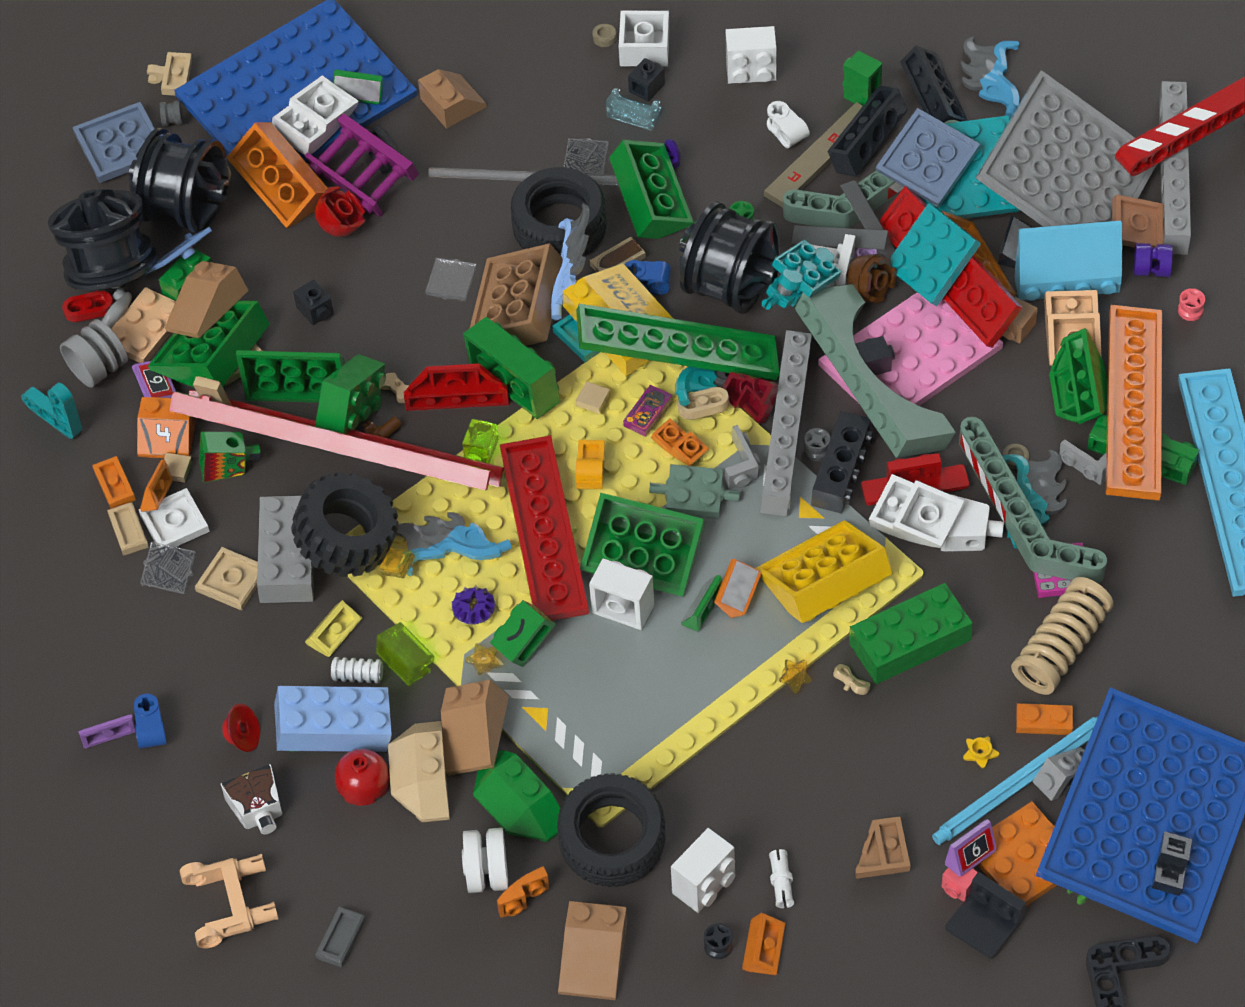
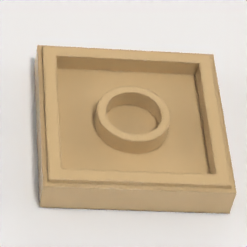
M221 547L195 585V590L198 593L243 610L257 588L258 562Z

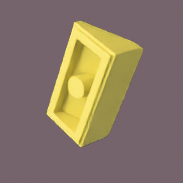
M342 600L335 605L306 639L305 643L325 656L330 657L362 617Z

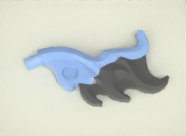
M583 203L581 215L577 220L573 221L566 218L559 223V228L565 230V237L561 253L563 262L551 297V318L554 320L562 318L563 290L576 283L575 277L581 273L586 257H583L582 254L585 251L589 238L588 235L584 234L589 220V207Z

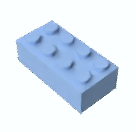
M278 686L274 702L277 751H352L355 749H368L375 752H387L392 735L388 687Z

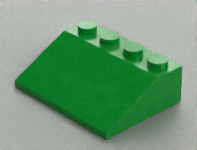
M237 301L200 338L173 333L150 362L148 368L151 371L195 388L193 386L195 378L198 376L219 381L222 387H224L226 381L238 368L236 351H251L252 347L263 336L270 323L258 301Z
M236 351L246 401L319 403L322 381L347 362L340 353Z
M600 493L580 570L595 574L602 559L618 561L626 567L635 570L640 569L652 575L654 590L684 597L700 548L706 521L691 515Z

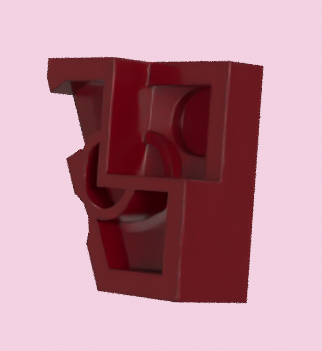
M730 372L722 386L728 392L729 402L735 408H743L758 424L767 421L777 396L778 385L776 383L738 372Z

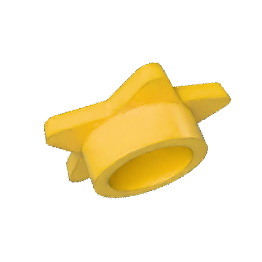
M989 736L975 738L974 740L966 739L969 750L963 756L965 761H976L981 768H985L988 759L999 756V752L992 748Z

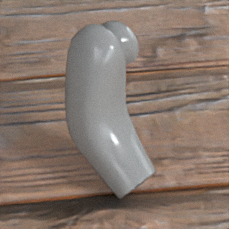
M122 288L114 292L113 299L116 302L112 304L102 319V322L110 329L124 315L132 299L131 293L129 291L125 292Z

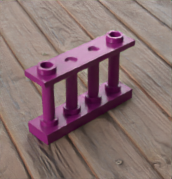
M343 113L337 119L342 128L340 130L341 134L318 159L308 152L305 154V158L309 163V167L318 177L321 174L336 186L341 187L340 189L344 192L350 191L360 200L365 212L368 214L373 212L381 217L383 212L377 204L378 201L400 177L406 176L411 181H414L419 173L411 161ZM354 139L358 142V147L335 172L326 166L348 140ZM370 151L374 153L375 159L353 184H350L343 178L365 153ZM388 163L392 166L393 171L369 197L361 192V188L382 165L386 166Z

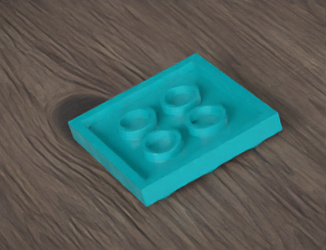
M928 203L890 257V263L893 268H896L899 278L931 304L938 306L981 243L935 206Z

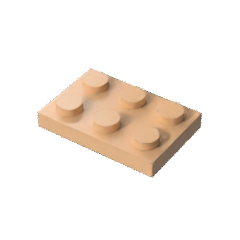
M146 287L143 289L124 315L111 328L122 343L128 358L138 363L148 362L172 333L167 332L164 327L176 301Z

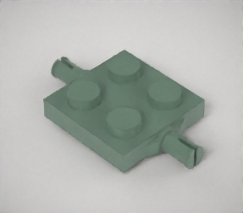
M670 464V474L666 484L650 482L649 493L665 494L667 510L708 518H719V509L723 500L739 502L740 491L724 490L722 483L723 469Z

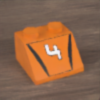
M142 397L138 413V457L164 458L166 453L190 456L197 418L169 411L172 398Z

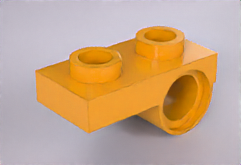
M578 440L576 489H603L605 440Z

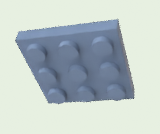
M141 102L73 127L74 134L99 183L128 173L132 161L137 160L136 154L145 139L155 129Z
M917 108L876 166V171L899 185L906 186L933 205L940 207L981 146L978 142Z

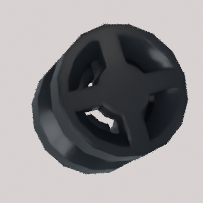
M724 924L710 925L704 932V950L710 958L724 959L731 954L732 932Z

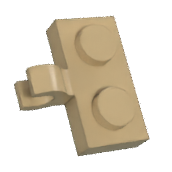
M168 52L165 66L148 65V83L157 84L162 81V95H175L174 90L189 81L192 54Z

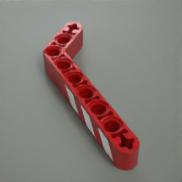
M1245 77L1124 144L1116 152L1115 159L1131 176L1139 175L1245 115Z

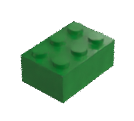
M357 354L322 381L315 426L347 434L354 430L361 422L367 420L375 411H378L383 400L380 396L381 389L386 381V374H384L385 363Z

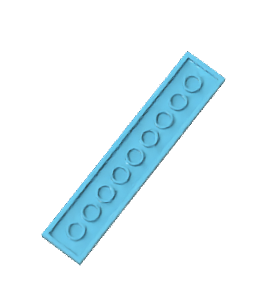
M1231 369L1179 374L1178 383L1194 446L1200 450L1198 462L1232 596L1245 595V422Z

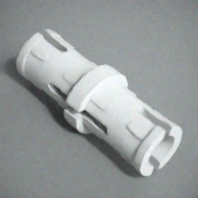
M779 849L780 860H778L777 852L774 850L769 853L773 873L770 876V880L775 888V903L778 908H784L783 897H785L787 908L794 905L791 889L793 876L788 868V853L786 850Z

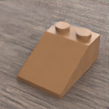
M207 261L197 264L185 279L164 327L166 331L200 338L249 291L237 268Z
M491 679L450 687L445 690L441 708L445 767L446 773L449 776L494 767L509 696Z
M569 901L558 994L616 1000L627 930L626 907Z

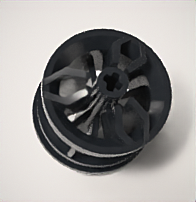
M163 128L154 129L147 136L136 154L137 160H133L130 165V191L138 194L142 199L143 221L152 220L160 222L168 216L176 218L180 227L198 233L210 226L222 208L220 202H225L229 194L230 182L228 179L229 172L225 149L222 143L217 140L206 141L199 139L192 145L182 143L180 136L177 134L169 133L168 130Z
M89 190L80 194L79 198L58 208L49 217V230L54 234L55 241L65 247L67 251L62 264L64 267L63 276L68 286L79 290H115L139 278L154 267L158 260L156 249L152 246L150 238L142 234L139 229L144 220V215L142 212V199L138 194L125 190Z
M715 201L711 203L701 214L700 218L696 219L688 227L680 240L679 251L684 253L683 257L680 256L679 259L681 290L687 294L707 295L723 301L726 306L733 307L737 313H747L754 306L759 296H764L768 287L779 276L780 272L772 266L775 258L780 256L779 227L777 223L745 218L737 215L734 210L726 208L721 202Z

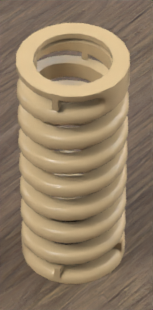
M1084 577L1074 578L1066 588L1065 593L1060 596L1058 603L1052 607L1050 614L1044 618L1043 624L1037 628L1035 635L1029 639L1028 645L1022 649L1020 656L1013 661L1011 668L1015 677L1024 686L1039 694L1048 695L1053 693L1060 683V676L1066 675L1068 666L1072 665L1076 660L1075 655L1082 652L1083 645L1090 641V634L1097 631L1098 624L1105 620V613L1112 610L1114 604L1111 595L1093 580ZM1087 592L1093 594L1101 600L1103 606H1100L1095 600L1085 594ZM1071 613L1082 618L1087 624L1077 620ZM1064 624L1074 628L1080 635L1072 632ZM1058 635L1066 638L1072 645L1064 642ZM1050 645L1059 649L1064 655H1061L1058 652H1056L1054 649L1051 648ZM1043 656L1052 660L1057 666L1049 663ZM1022 666L1024 667L1026 672L1037 681L1036 683L1032 682L1029 678L1025 676L1022 670Z

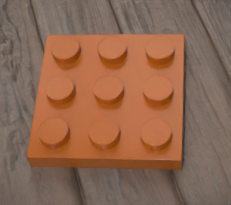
M1031 801L992 827L996 851L979 863L978 867L989 879L1024 900L1026 906L1057 886L1035 876L1053 832V824Z

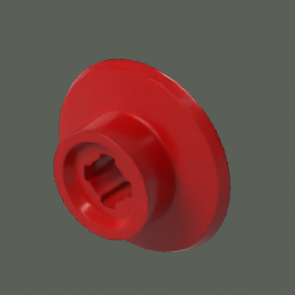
M234 705L228 712L227 719L223 722V735L228 743L234 745L239 750L251 752L256 749L259 743V721L253 710L247 705Z

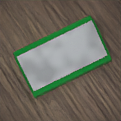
M334 70L333 83L359 102L381 103L383 76Z
M716 575L702 586L682 620V626L697 632L700 631L715 605L714 601L722 584L720 575Z

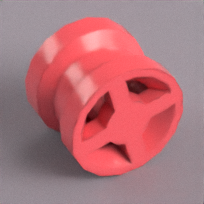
M1190 288L1181 293L1178 313L1183 319L1195 321L1202 317L1205 296L1200 290Z

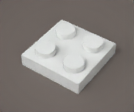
M187 488L165 497L158 510L141 512L139 509L140 516L156 545H160L157 546L158 548L167 546L170 550L209 532L208 525Z

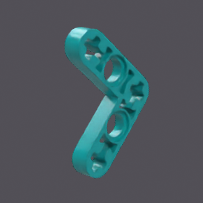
M58 382L48 391L49 398L34 387H30L21 395L23 402L31 411L68 438L73 439L82 431L73 395L62 383Z

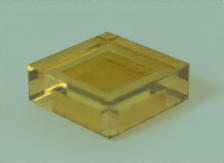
M390 548L379 571L386 576L404 579L415 555L411 551Z

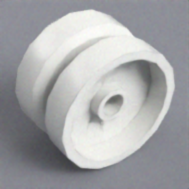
M503 828L488 829L486 833L487 847H482L481 834L478 830L463 831L462 864L468 893L484 891L485 874H489L490 886L493 891H502L508 888Z

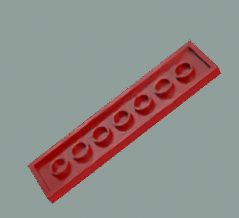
M904 186L879 221L882 228L888 231L887 236L896 248L927 206L916 193ZM974 255L943 297L946 303L979 339L991 348L994 347L1023 308Z
M551 435L500 444V452L531 603L552 621L589 614Z

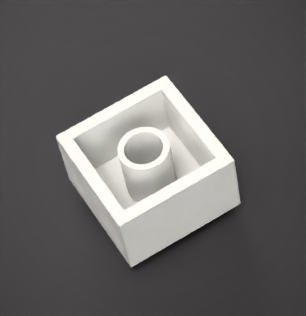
M621 11L619 32L620 66H637L644 58L657 62L661 66H668L669 11Z
M774 26L726 29L728 84L776 81Z
M602 559L589 583L592 613L642 630L654 607L652 575L640 569L635 570L626 567L618 561Z
M707 828L671 866L672 894L697 913L704 906L709 907L716 899L717 893L722 887H728L735 878L734 846Z

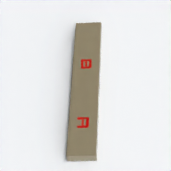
M856 102L764 190V197L783 208L784 193L789 190H803L832 162L827 151L859 112L862 105Z

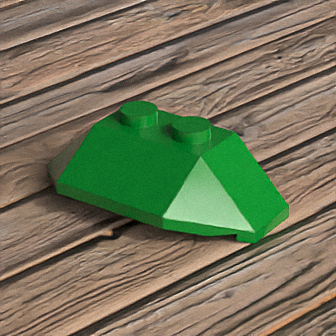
M1086 328L1062 339L1061 348L1049 372L1056 416L1077 424L1102 415L1107 410L1108 382L1105 365Z
M499 750L494 767L478 770L473 796L507 834L549 842L558 835L557 821L560 806L551 791L517 754Z

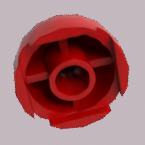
M337 186L329 187L319 197L315 207V218L319 226L326 233L335 237H344L354 233L365 222V219H363L365 210L360 200L350 191L346 193L339 191L341 187Z
M368 749L352 750L338 761L335 768L336 789L343 796L344 800L350 804L357 806L373 804L375 799L381 795L383 797L389 789V768L383 757L375 751Z

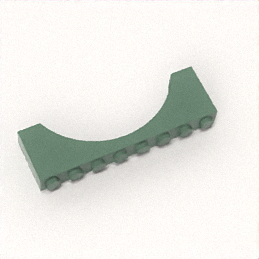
M854 285L823 288L810 298L802 293L794 309L895 457L901 458L946 450L956 432L943 413L920 407L896 394L873 374L860 356L854 342L852 330L853 322L856 320L865 301Z

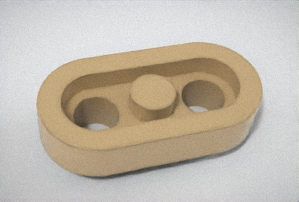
M713 387L689 393L690 403L687 406H681L679 400L677 402L679 415L684 419L693 420L725 411L729 406V396L725 389Z

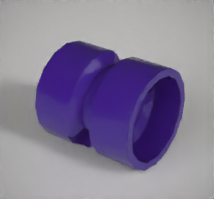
M1136 243L1134 276H1149L1150 273H1154L1156 277L1170 278L1172 245L1157 244L1156 247H1152L1150 243Z

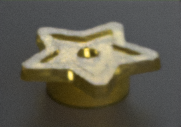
M479 643L475 644L474 653L465 659L466 663L474 665L478 675L500 667L499 662L495 658L498 650L495 647L485 648Z
M803 659L795 664L790 660H785V667L779 682L790 685L794 694L798 693L802 684L812 681L806 673L807 661Z

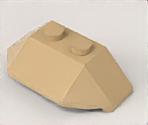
M442 721L414 724L388 744L391 795L406 809L416 815V818L421 822L450 820Z

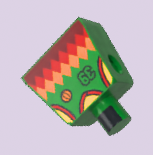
M201 432L199 464L203 483L241 476L245 473L246 461L260 460L259 444L245 445L243 434L240 432Z

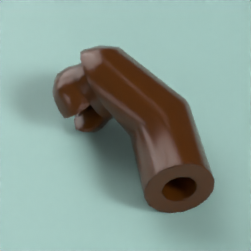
M393 416L382 426H376L373 421H367L362 425V430L365 433L388 438L402 424L397 417Z

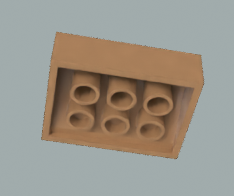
M550 243L487 258L470 328L484 317H488L494 323L498 322L501 324L504 330L511 336L515 335L525 346L547 341L552 321L550 307L553 287L563 262L562 257Z

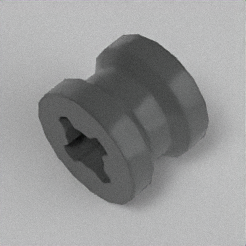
M176 100L171 104L160 102L162 126H168L170 123L183 124L180 100Z
M813 428L806 432L804 436V453L810 460H823L830 442V435L826 430Z

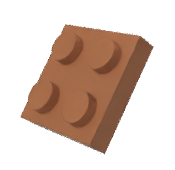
M1116 194L1112 199V221L1122 222V245L1135 247L1136 243H1150L1152 247H1156L1157 244H1163V204Z

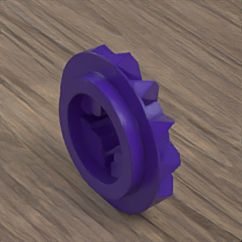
M477 585L474 588L464 587L460 593L456 592L455 598L452 601L453 614L459 621L466 624L482 623L488 620L495 610L493 595L488 592L487 588L481 589ZM473 598H476L477 604L473 611H471L469 603L472 602Z

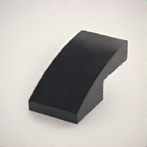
M1164 831L1152 882L1153 889L1180 896L1183 889L1186 866L1190 857L1192 839Z

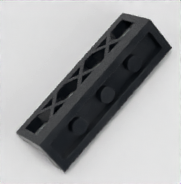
M915 45L900 62L923 111L943 123L948 120L968 121L936 53Z

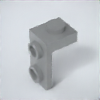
M738 425L732 427V440L743 462L725 468L724 481L728 489L734 487L741 488L749 484V482L758 479V468L761 467L757 454H752L749 448L750 441L746 432H741Z
M1063 440L1060 443L1059 455L1066 465L1073 466L1082 472L1087 479L1094 480L1100 485L1106 481V453L1097 461L1067 440Z
M1079 747L1048 757L1034 778L1033 783L1051 801L1058 799L1070 779L1074 778L1085 750Z

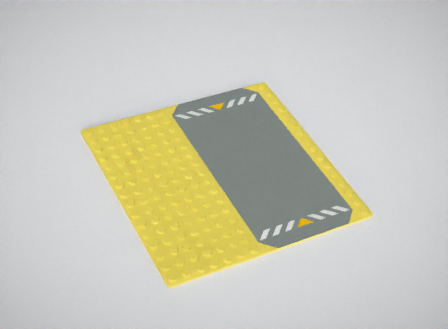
M600 352L557 382L560 403L538 420L521 408L457 454V456L504 467L500 444L551 435L579 566H581L600 493L666 509L665 494L649 493L650 482L666 484L670 474V464L688 465L677 460L651 439L652 433L671 418L686 433L691 431L709 450L692 466L723 469L722 483L724 490L740 491L739 502L723 500L719 509V518L698 517L706 521V526L684 597L653 589L654 607L642 630L593 614L589 583L594 574L581 571L589 614L553 620L556 625L523 667L512 663L490 644L497 628L504 625L510 617L511 610L521 603L522 600L531 603L505 471L503 472L501 486L488 485V490L426 476L395 498L392 506L397 509V521L399 524L413 523L418 526L429 524L424 521V516H435L443 521H451L452 519L447 517V512H455L463 517L465 527H469L470 523L477 524L491 543L495 542L497 544L508 539L512 549L501 553V557L475 560L455 552H449L445 558L416 561L412 565L413 575L408 576L403 565V558L407 553V541L404 537L397 535L385 560L381 565H377L375 570L369 573L364 571L363 575L356 577L348 574V577L457 686L491 679L509 696L502 731L567 796L575 786H579L578 784L584 782L585 779H591L590 777L592 776L596 777L606 773L627 775L629 778L633 777L652 790L850 635V626L876 615L923 578V570L877 529L871 527L870 523L849 504L844 505L842 514L811 506L812 489L817 476L796 457L794 460L787 516L760 513L771 435L741 408H735L730 402L728 408L721 413L693 420L682 418L678 412L677 402L679 398L675 394V383L682 370L688 366L650 360L628 376H625L605 353ZM586 381L610 389V396L600 414L576 406V399ZM649 385H652L671 394L673 400L645 437L624 427L623 420ZM738 425L741 432H746L750 441L749 448L752 454H757L761 467L758 468V479L749 482L744 487L728 489L724 481L725 468L743 462L732 440V427ZM578 440H605L603 489H576ZM843 520L885 547L893 574L884 578L882 582L862 590L860 594L840 602L835 608L820 613L811 621L801 623L790 615L763 580L759 578L745 615L730 618L715 604L700 631L697 632L681 625L702 586L716 575H720L723 581L731 559H736L756 568ZM359 524L345 535L360 536L366 533ZM475 585L481 589L487 588L495 601V610L492 616L479 624H466L459 621L452 611V601L455 598L456 592L460 593L464 587L474 588ZM473 598L472 602L469 603L471 611H473L477 604L476 598ZM607 806L597 809L588 817L598 827H604L626 809L623 807Z

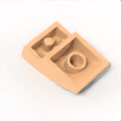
M1097 290L1045 292L1044 308L1049 366H1052L1061 348L1062 339L1084 328L1088 330L1101 356L1100 314L1098 313Z

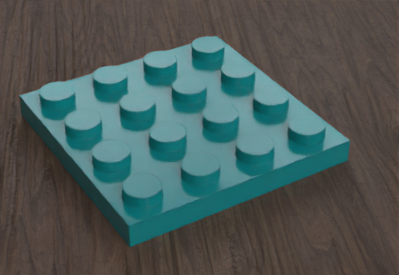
M1009 115L946 124L978 142L981 148L941 206H935L938 210L961 218L1020 211L976 179L977 174L1007 126ZM920 197V198L924 201V203H925L926 205H927L928 203L931 204V205H933L932 203H930V202H928L927 200H925V199H923L922 197Z

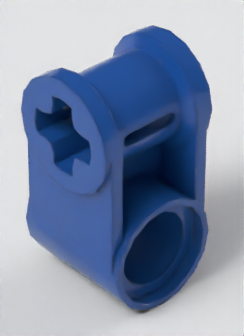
M630 260L624 264L651 294L663 295L669 292L671 266L668 263L662 261ZM633 267H636V273H633Z
M152 694L138 696L134 701V712L139 749L166 745L164 723L157 698Z

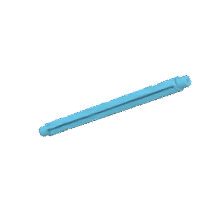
M1098 716L1096 718L1092 717L940 826L939 830L932 835L935 843L940 845L946 840H951L1032 782L1048 757L1079 748L1085 744L1090 738Z

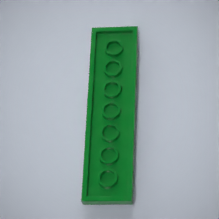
M580 303L576 309L579 349L726 373L738 372L770 380H777L780 374L774 335Z

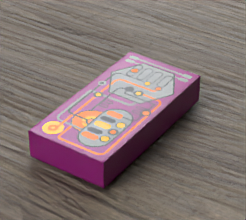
M649 385L623 420V426L646 437L672 402V395Z

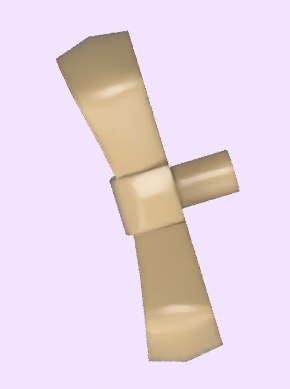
M387 373L382 390H391L396 394L398 403H405L404 391L409 385H405L398 379L396 373Z
M839 664L835 667L833 676L846 684L844 690L849 691L851 687L856 694L866 695L870 690L869 682L857 679L846 665Z

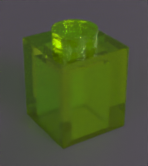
M475 419L471 420L462 443L465 458L490 463L499 440L497 424Z

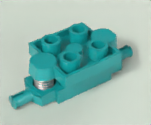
M804 239L776 257L772 266L781 275L768 287L766 293L769 297L762 301V306H766V310H769L774 305H779L783 308L789 305L794 307L797 305L802 293L810 298L837 280L842 271L834 265V255L824 247L815 249L813 245Z

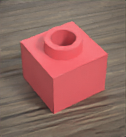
M947 868L942 876V888L950 897L958 898L964 902L971 893L972 879L978 872L971 869L963 876H958L951 869Z

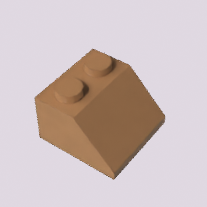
M438 69L418 80L420 99L446 129L487 107L486 102L461 74Z

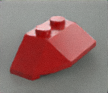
M480 364L427 366L404 391L406 411L509 405L507 385Z

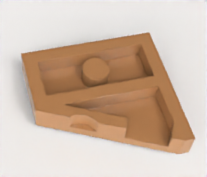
M900 816L872 820L859 864L856 867V879L910 871V861Z

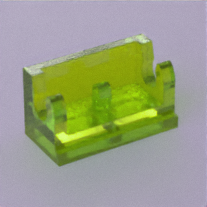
M401 622L377 635L376 653L408 686L413 685L415 681L431 671L427 665L434 661V655Z

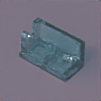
M614 88L606 100L607 117L652 130L662 112V107H659L660 101L654 100L651 106L623 98L619 94L620 89Z

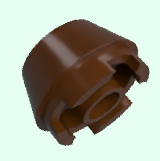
M883 254L858 256L849 266L847 285L853 284L866 303L883 302L887 290L894 288L897 276L896 268L891 266V260Z

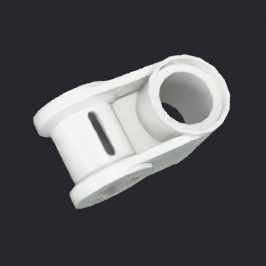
M775 101L769 104L767 108L769 116L767 128L779 139L784 147L790 148L809 136V129L806 123L786 103Z

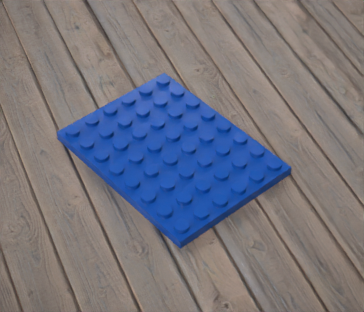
M326 0L174 90L175 96L214 140L222 143L227 155L230 154L254 123H272V118L289 106L290 98L316 79L324 76L333 83L334 70L336 69L383 76L381 103L358 102L357 107L349 116L364 128L417 96V89L335 0ZM340 127L311 155L317 157L325 152L341 134L340 130L342 128ZM295 149V151L307 163L308 161L305 158V155H303L301 152Z
M1110 687L1035 876L1197 944L1245 815V742ZM1164 831L1192 839L1190 857L1186 866L1183 889L1180 896L1152 888Z

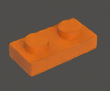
M117 456L92 465L110 509L136 501Z
M1017 703L1016 733L1069 735L1073 731V706Z

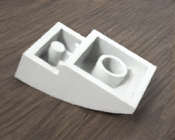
M321 76L291 97L289 106L272 118V124L292 147L303 155L307 152L312 154L341 127L337 119L343 113L349 117L359 101L324 76Z
M892 474L869 518V523L871 527L889 535L921 545L942 548L965 502L917 480L915 483H912Z

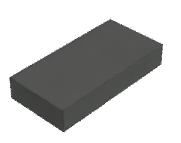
M339 906L315 954L316 959L343 968L364 925L365 915Z

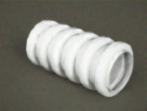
M334 657L331 664V677L333 681L341 679L342 682H346L349 679L350 682L358 680L359 683H362L366 680L367 683L375 681L376 684H379L383 677V663L381 659L373 662L372 659L365 661L364 658H360L359 661H356V658L348 660V658L344 657L340 660L339 657Z

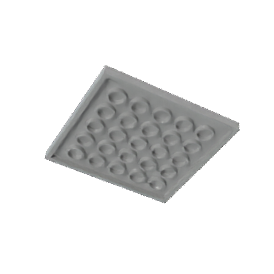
M1041 70L1015 110L977 174L976 179L1043 227L1112 221V199L1115 195L1138 199L1156 165L1139 175L1131 176L1115 159V154L1121 146L1135 139V137Z

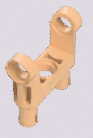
M262 854L239 861L236 858H230L209 865L193 862L184 865L180 869L181 880L185 885H196L198 887L224 880L233 914L231 917L205 923L204 927L198 929L195 932L198 947L212 948L220 944L225 937L252 931L251 929H254V925L279 920L274 902L252 909L245 906L239 881L242 880L241 877L266 871Z

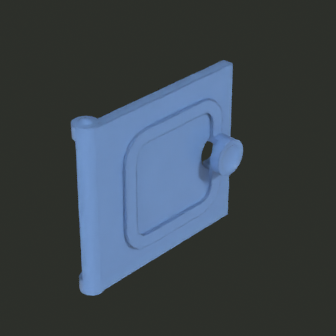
M208 227L193 236L191 233H187L185 235L186 240L160 258L145 275L170 263L179 255L184 259L196 252L192 246L212 230Z

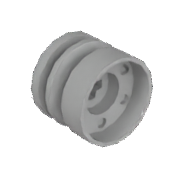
M98 319L90 322L89 327L82 328V337L72 335L60 345L61 354L70 370L83 384L91 388L107 377L106 370L115 372L118 366L122 367L128 361L127 353L118 337L105 323Z

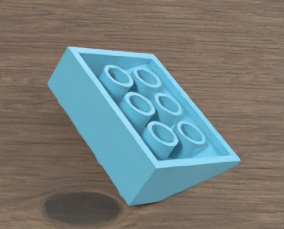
M1110 221L1019 229L1014 275L1018 298L1030 301L1044 299L1045 292L1097 290V294L1120 292L1122 279V222Z

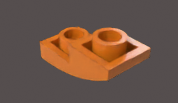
M671 418L653 432L651 439L662 449L688 466H692L709 450L691 431L686 433Z
M544 866L524 875L502 893L497 900L500 918L518 915L527 908V897L539 896L549 889L548 875Z

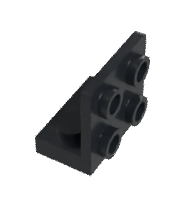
M978 872L972 879L970 895L947 922L945 930L986 957L993 959L1023 921L1026 902Z

